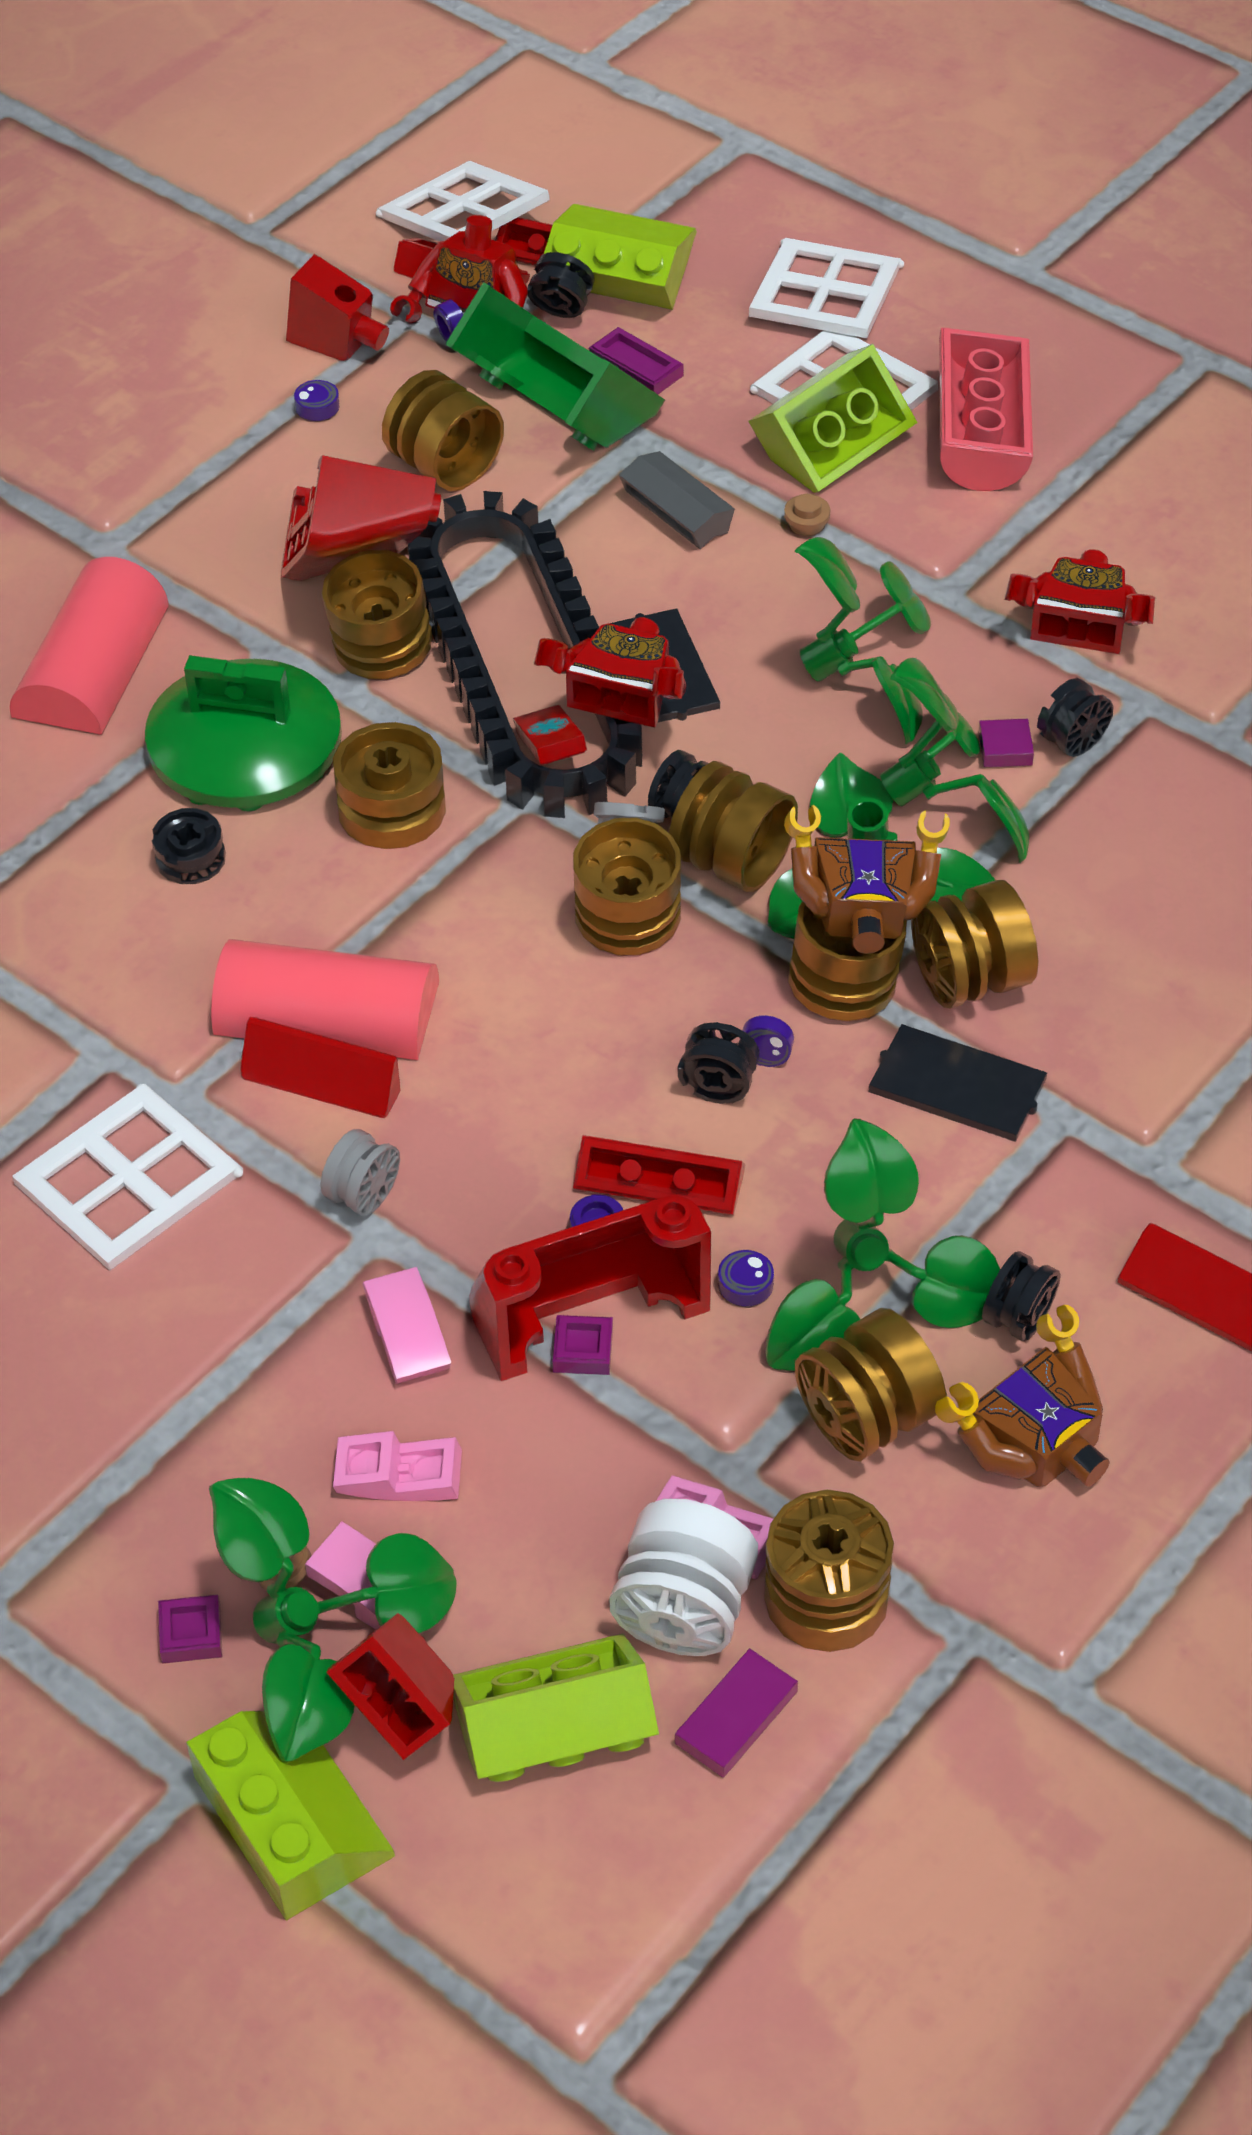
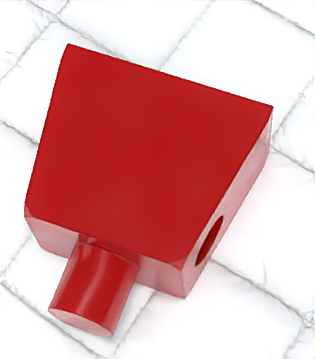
M314 254L291 278L286 341L345 361L349 360L363 344L379 351L387 340L389 327L371 318L373 294L370 289L321 257Z
M399 1613L329 1667L326 1672L403 1760L451 1724L455 1678L451 1670L427 1644L424 1637Z

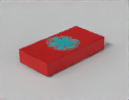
M560 705L513 718L517 735L539 764L545 765L587 751L584 734Z

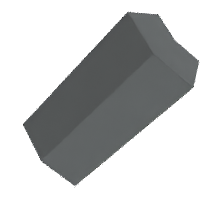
M661 451L638 456L619 474L627 493L699 549L704 547L713 537L728 533L735 508Z

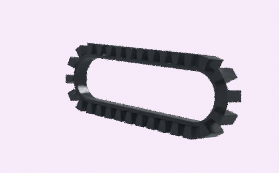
M483 491V510L466 511L461 494L443 499L445 522L442 523V519L439 517L436 523L428 521L426 529L408 545L409 560L417 566L421 575L432 635L435 642L438 643L443 662H446L447 672L452 683L454 682L460 703L463 702V711L468 723H471V731L476 743L479 744L485 765L488 764V773L493 785L496 786L506 782L507 801L522 810L534 796V791L543 794L544 817L565 818L564 797L583 795L588 814H593L596 802H608L607 782L608 786L626 797L636 785V766L642 767L641 724L595 714L609 746L600 758L579 768L566 770L551 769L538 765L528 759L518 745L441 560L451 547L471 538H499L518 546L528 560L561 638L568 645L569 649L581 641L591 638L599 629L594 615L591 616V608L585 595L582 596V588L577 577H573V568L568 557H565L560 539L556 538V530L551 519L539 523L538 506L524 498L512 510V515L505 513L503 510V492Z

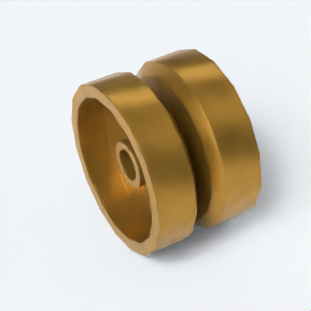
M398 722L376 723L352 732L339 744L333 757L339 822L350 837L366 846L381 849L405 848L426 840L440 827L446 814L441 748L430 734L413 725Z

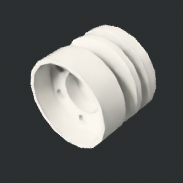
M662 1499L649 1503L639 1513L628 1544V1559L620 1567L618 1573L619 1581L614 1585L609 1598L610 1612L619 1626L629 1634L659 1650L686 1656H707L721 1652L731 1641L734 1632V1621L738 1618L741 1610V1595L748 1589L758 1558V1543L750 1529L734 1516L712 1505L689 1499Z

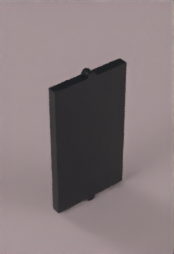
M677 608L649 615L638 613L635 615V618L610 623L630 628L636 618L645 617L651 619L659 627V635L664 636L669 641V655L678 660L680 668L684 672L683 676L686 682L685 694L681 699L674 700L663 697L658 723L676 718L683 721L689 715L720 709V700Z
M901 1024L888 1050L880 1052V1065L869 1084V1092L1016 1142L1029 1114L1033 1115L1037 1112L1038 1104L1036 1100L1047 1079V1072Z

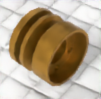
M424 370L410 377L394 394L386 408L382 421V440L387 450L401 458L405 463L418 469L424 476L437 478L436 484L447 491L463 490L480 479L488 471L498 455L504 437V421L499 410L467 391L465 387L438 370Z
M366 550L350 555L333 566L324 579L322 598L330 624L329 630L332 636L333 648L339 663L350 673L367 679H389L406 674L419 665L430 651L432 630L429 623V614L426 609L423 581L417 566L404 555L389 550Z
M712 761L699 770L681 795L672 817L669 833L673 836L680 849L681 861L691 862L694 867L700 870L709 871L713 868L718 879L743 891L754 892L769 880L784 858L793 838L786 832L784 821L792 807H795V820L797 822L798 804L793 795L767 783L757 782L753 785L748 774L734 771L731 766L722 762Z
M614 818L595 825L580 838L573 852L575 920L580 932L587 941L599 950L615 955H641L658 949L673 937L681 921V856L677 843L673 836L658 824L640 818Z
M995 880L968 888L962 896V901L955 895L942 896L938 902L930 901L918 917L911 920L913 946L918 965L926 985L935 1000L943 1008L951 1009L961 1006L966 1000H980L986 994L987 987L995 993H1003L1032 984L1037 977L1039 960L1032 923L1023 901L1014 887L1006 880Z
M801 902L798 910L788 978L795 998L814 1013L828 1019L844 1021L870 1018L885 1009L895 994L899 962L902 958L906 937L907 920H904L901 936L896 939L884 938L885 944L883 948L877 952L866 954L857 951L853 947L852 937L831 936L826 933L822 918L814 915Z
M879 1308L850 1325L844 1331V1339L830 1337L819 1348H811L801 1354L795 1361L797 1385L809 1414L821 1433L834 1448L848 1459L861 1462L876 1452L879 1447L884 1448L897 1438L898 1430L910 1432L935 1417L936 1402L947 1397L943 1376L932 1352L912 1325L892 1309Z
M827 1489L800 1495L785 1504L772 1520L766 1543L767 1556L765 1566L767 1570L764 1599L770 1620L784 1637L807 1649L833 1652L854 1648L873 1636L884 1621L889 1601L894 1541L888 1522L873 1504L852 1493Z

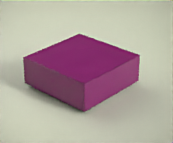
M1028 719L979 721L978 733L984 767L1033 766L1034 750Z
M557 1315L553 1351V1373L610 1375L613 1317Z
M218 1595L158 1601L159 1642L162 1664L223 1657L221 1609Z

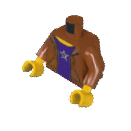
M815 805L809 808L808 819L810 826L802 827L796 822L795 807H792L785 818L784 827L786 832L795 838L796 847L791 848L794 891L814 915L822 918L825 932L831 936L852 937L853 947L857 951L866 954L877 952L883 948L885 944L884 938L896 939L901 936L904 920L917 918L935 894L942 855L937 854V847L947 836L950 826L948 815L946 813L944 815L942 830L932 833L924 827L926 810L920 814L916 830L919 839L922 841L921 851L916 850V843L914 841L816 837L815 844L812 846L811 834L817 829L821 821L819 809Z
M1062 1305L1056 1309L1057 1316L1062 1323L1061 1332L1054 1327L1053 1320L1049 1314L1040 1316L1036 1324L1037 1333L1042 1339L1047 1342H1055L1057 1349L1054 1352L1047 1347L1043 1348L980 1399H978L977 1392L971 1385L960 1382L949 1387V1392L956 1399L958 1408L949 1397L938 1400L935 1405V1413L940 1420L946 1423L957 1422L960 1425L957 1431L983 1469L987 1472L1017 1479L1024 1478L1036 1487L1048 1485L1066 1469L1088 1487L1096 1483L1103 1476L1110 1464L1109 1459L1094 1447L1099 1439L1103 1416V1406L1096 1382L1081 1344L1073 1342L1071 1338L1079 1327V1317L1073 1307Z

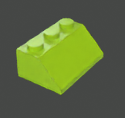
M572 204L554 221L544 254L550 252L567 254L589 266L595 277L590 293L673 310L697 231L693 227Z
M873 344L847 353L748 421L770 460L814 493L828 486L918 423Z
M624 1634L453 1675L455 1678L453 1700L469 1760L478 1779L488 1777L493 1782L508 1781L525 1773L524 1768L546 1762L553 1767L568 1766L585 1758L584 1753L606 1747L612 1752L628 1751L643 1745L644 1738L659 1735L645 1662Z
M240 1711L186 1742L194 1778L286 1921L395 1857L393 1848L324 1745L307 1752L293 1761L282 1762L272 1742L264 1711Z

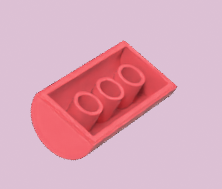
M941 328L939 336L940 460L942 468L952 481L971 490L993 491L1008 487L1026 474L1033 459L1029 339Z
M100 557L88 562L81 570L11 698V718L102 735L169 606L167 595L160 582L146 569L126 559Z
M229 939L221 951L215 972L211 1005L213 1035L245 1039L247 1021L249 1017H256L394 1055L397 1058L418 1060L439 985L438 968L434 963Z

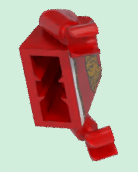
M472 215L466 219L465 231H459L447 240L437 243L420 264L409 283L408 288L411 291L408 296L400 295L394 298L391 302L390 311L392 315L397 317L402 312L404 305L409 303L411 309L405 321L415 323L422 315V307L419 303L421 298L426 299L425 306L435 308L436 305L451 299L464 314L483 282L523 308L528 288L515 262V251L511 245L491 239L492 220L486 216Z
M1095 549L1085 551L1080 559L1070 557L1058 558L1050 572H1043L1036 578L1023 574H1011L1004 599L1008 601L1014 600L1020 606L1033 610L1030 640L1120 654L1124 623L1130 626H1138L1145 622L1153 624L1155 597L1138 594L1133 586L1125 584V569L1119 565L1108 564L1107 556Z
M645 617L636 618L630 628L610 623L603 624L591 638H587L569 649L568 645L555 639L542 638L539 640L534 665L548 666L557 674H566L567 707L655 728L658 723L663 697L673 700L681 699L686 692L684 672L681 670L678 660L669 655V641L664 636L659 635V627L651 619Z

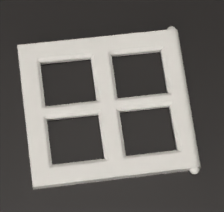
M467 161L377 208L376 216L440 242L447 240L459 231H465L466 226L456 230L441 224L464 211L490 218L493 231L549 201L550 198L546 189L475 162ZM466 178L482 183V185L461 196L445 191V189ZM502 191L518 197L496 210L479 204ZM430 197L446 203L423 216L407 210Z
M790 238L782 239L780 241L781 247L749 307V317L867 338L899 269L904 267V261L901 258ZM797 255L831 261L824 277L789 271ZM843 264L878 270L871 286L836 280ZM781 286L815 292L808 309L776 304L773 301ZM828 295L864 301L856 318L820 312Z
M823 330L750 386V392L774 404L790 393L779 385L797 371L802 370L811 376H815L824 370V368L811 361L831 345L846 353H850L870 344L855 336ZM876 348L892 378L909 386L902 393V396L911 411L938 390L937 380Z
M139 1084L136 1089L12 1177L14 1184L110 1271L234 1179L240 1178L243 1175V1167L148 1085ZM144 1111L170 1135L131 1162L105 1138ZM183 1145L210 1169L171 1197L144 1172ZM86 1152L107 1170L112 1177L72 1204L47 1179ZM125 1186L152 1211L112 1240L85 1215Z

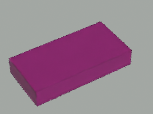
M617 327L589 347L590 352L601 359L609 361L656 394H660L684 376L683 363L620 327Z
M749 1648L676 1731L675 1744L724 1778L798 1692V1681Z

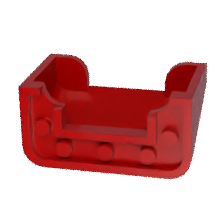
M322 455L318 460L317 469L319 471L316 487L312 486L310 489L297 486L293 491L281 577L302 581L329 573L334 565L346 557L366 550H389L400 553L426 529L428 521L434 523L437 521L441 505V494L434 493L437 478Z
M668 1196L515 1245L493 1254L473 1283L469 1294L472 1319L500 1380L504 1381L528 1373L526 1353L529 1346L544 1342L543 1328L539 1319L637 1286L648 1307L657 1305L658 1299L671 1301L680 1307L684 1320L709 1312L711 1300V1230L701 1210L693 1201L685 1197Z

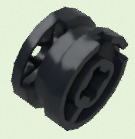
M559 252L541 255L534 269L537 274L532 276L527 287L529 299L538 308L554 316L574 318L581 315L588 301L587 295L591 292L595 282L594 273L589 266L573 256Z
M1074 678L1060 685L1050 695L1055 701L1049 709L1042 707L1037 722V728L1041 730L1040 735L1048 741L1056 742L1060 750L1072 757L1084 754L1101 739L1110 724L1114 709L1110 699L1103 694L1094 695L1091 685L1082 679Z
M676 750L663 761L654 776L648 794V806L664 808V818L671 816L672 820L681 795L691 779L708 762L699 761L697 763L694 755L683 750Z
M197 808L178 809L169 812L159 819L152 829L153 840L151 841L155 852L156 865L160 874L169 881L179 884H198L214 877L225 864L226 851L222 842V829L218 820L207 811ZM213 867L216 869L213 872H211L209 868ZM205 869L208 875L203 877L198 871ZM181 873H188L186 880H182ZM192 876H196L198 878L196 880H190Z
M718 1022L703 1023L695 1027L688 1036L685 1052L678 1065V1078L683 1086L688 1085V1083L695 1088L693 1095L705 1101L719 1104L734 1103L743 1099L749 1092L752 1074L759 1062L760 1050L755 1040L743 1030ZM715 1030L720 1031L722 1038L716 1036ZM737 1037L741 1038L738 1043L731 1042Z
M1021 1251L1014 1252L1000 1269L989 1290L983 1307L982 1318L984 1322L996 1328L1004 1325L1010 1328L1009 1331L1012 1336L1023 1342L1025 1339L1029 1340L1037 1331L1036 1324L1039 1317L1048 1314L1060 1284V1271L1049 1265L1038 1267L1034 1265L1031 1256Z

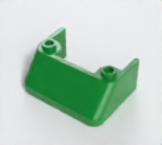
M484 282L446 342L447 346L483 368L478 376L500 390L507 383L575 428L576 430L571 437L593 451L598 444L608 448L656 416L665 402L664 398L609 361L601 359Z

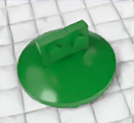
M189 655L184 667L185 676L169 686L159 696L149 712L145 726V742L149 761L154 771L167 786L182 796L187 797L190 802L196 805L207 804L218 807L239 808L242 811L249 812L255 811L265 804L293 796L324 776L325 771L332 764L334 754L341 743L340 712L328 688L308 672L273 660H222Z

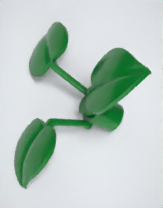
M821 537L809 539L798 546L795 553L800 554L813 565L843 608L824 629L816 633V640L800 649L801 660L808 673L818 682L839 671L841 676H845L851 671L873 667L900 721L905 736V744H908L916 737L923 720V710L919 699L906 687L890 680L897 666L895 664L888 665L883 657L853 661V656L858 654V647L855 641L899 612H902L907 623L915 633L923 634L931 627L930 616L920 598L913 593L912 586L903 572L893 562L887 561L881 565L880 574L887 591L896 604L851 633L846 629L837 631V627L849 613L855 612L860 608L859 597L855 592L857 581L847 561L835 544Z
M912 657L904 660L896 667L890 680L910 690L936 721L907 754L899 758L897 763L880 774L885 789L891 798L899 806L903 807L922 793L929 800L939 793L968 786H977L1007 828L1017 848L1019 863L1026 859L1029 848V832L1026 822L1018 807L994 779L989 781L984 775L978 774L935 785V778L941 775L940 769L933 759L938 753L956 739L964 752L969 757H974L980 752V743L971 725L957 712L950 698L942 691L926 666L917 658ZM942 727L947 731L946 735L928 751H922Z
M838 753L820 775L812 793L810 807L815 805L821 815V821L817 830L831 838L847 835L848 839L898 841L897 834L888 831V818L892 812L893 800L882 781L857 766L843 753ZM937 848V854L942 855L936 891L931 901L938 902L939 898L945 895H955L962 901V896L966 889L995 881V879L981 864L966 854L949 848ZM792 869L782 874L772 888L767 922L772 931L795 939L798 910L802 900L794 891Z
M857 1118L852 1119L846 1135L830 1160L825 1173L824 1193L826 1201L835 1213L845 1219L837 1226L834 1233L835 1248L843 1256L838 1262V1268L841 1270V1293L838 1296L835 1289L827 1281L813 1279L798 1285L785 1297L772 1320L766 1341V1362L773 1369L795 1371V1361L801 1354L811 1348H819L830 1337L844 1339V1331L850 1325L860 1320L854 1310L845 1306L852 1297V1270L854 1268L859 1271H872L880 1267L885 1261H888L911 1276L921 1279L913 1291L912 1305L919 1315L931 1324L946 1328H957L971 1325L983 1319V1307L987 1295L1000 1271L995 1256L984 1244L972 1237L963 1235L945 1238L933 1245L928 1251L925 1258V1269H922L890 1249L885 1235L875 1227L883 1223L884 1213H901L913 1204L918 1192L919 1177L916 1164L904 1146L887 1131L872 1123Z
M253 1478L221 1480L210 1485L209 1492L213 1505V1531L216 1547L224 1564L237 1577L251 1582H263L275 1577L279 1573L275 1583L267 1586L266 1590L269 1596L257 1603L253 1612V1624L256 1632L262 1639L279 1646L270 1656L265 1666L262 1696L265 1718L274 1747L282 1762H290L335 1739L346 1729L354 1713V1703L326 1673L328 1668L337 1661L320 1659V1646L298 1637L314 1628L318 1614L375 1598V1614L380 1626L399 1613L405 1617L418 1633H421L436 1625L447 1614L456 1595L457 1580L454 1576L453 1568L427 1541L416 1535L398 1533L378 1541L368 1555L366 1573L373 1587L319 1602L303 1588L290 1587L286 1589L285 1586L294 1571V1565L289 1556L302 1551L309 1541L308 1521L302 1507L290 1493L270 1482Z

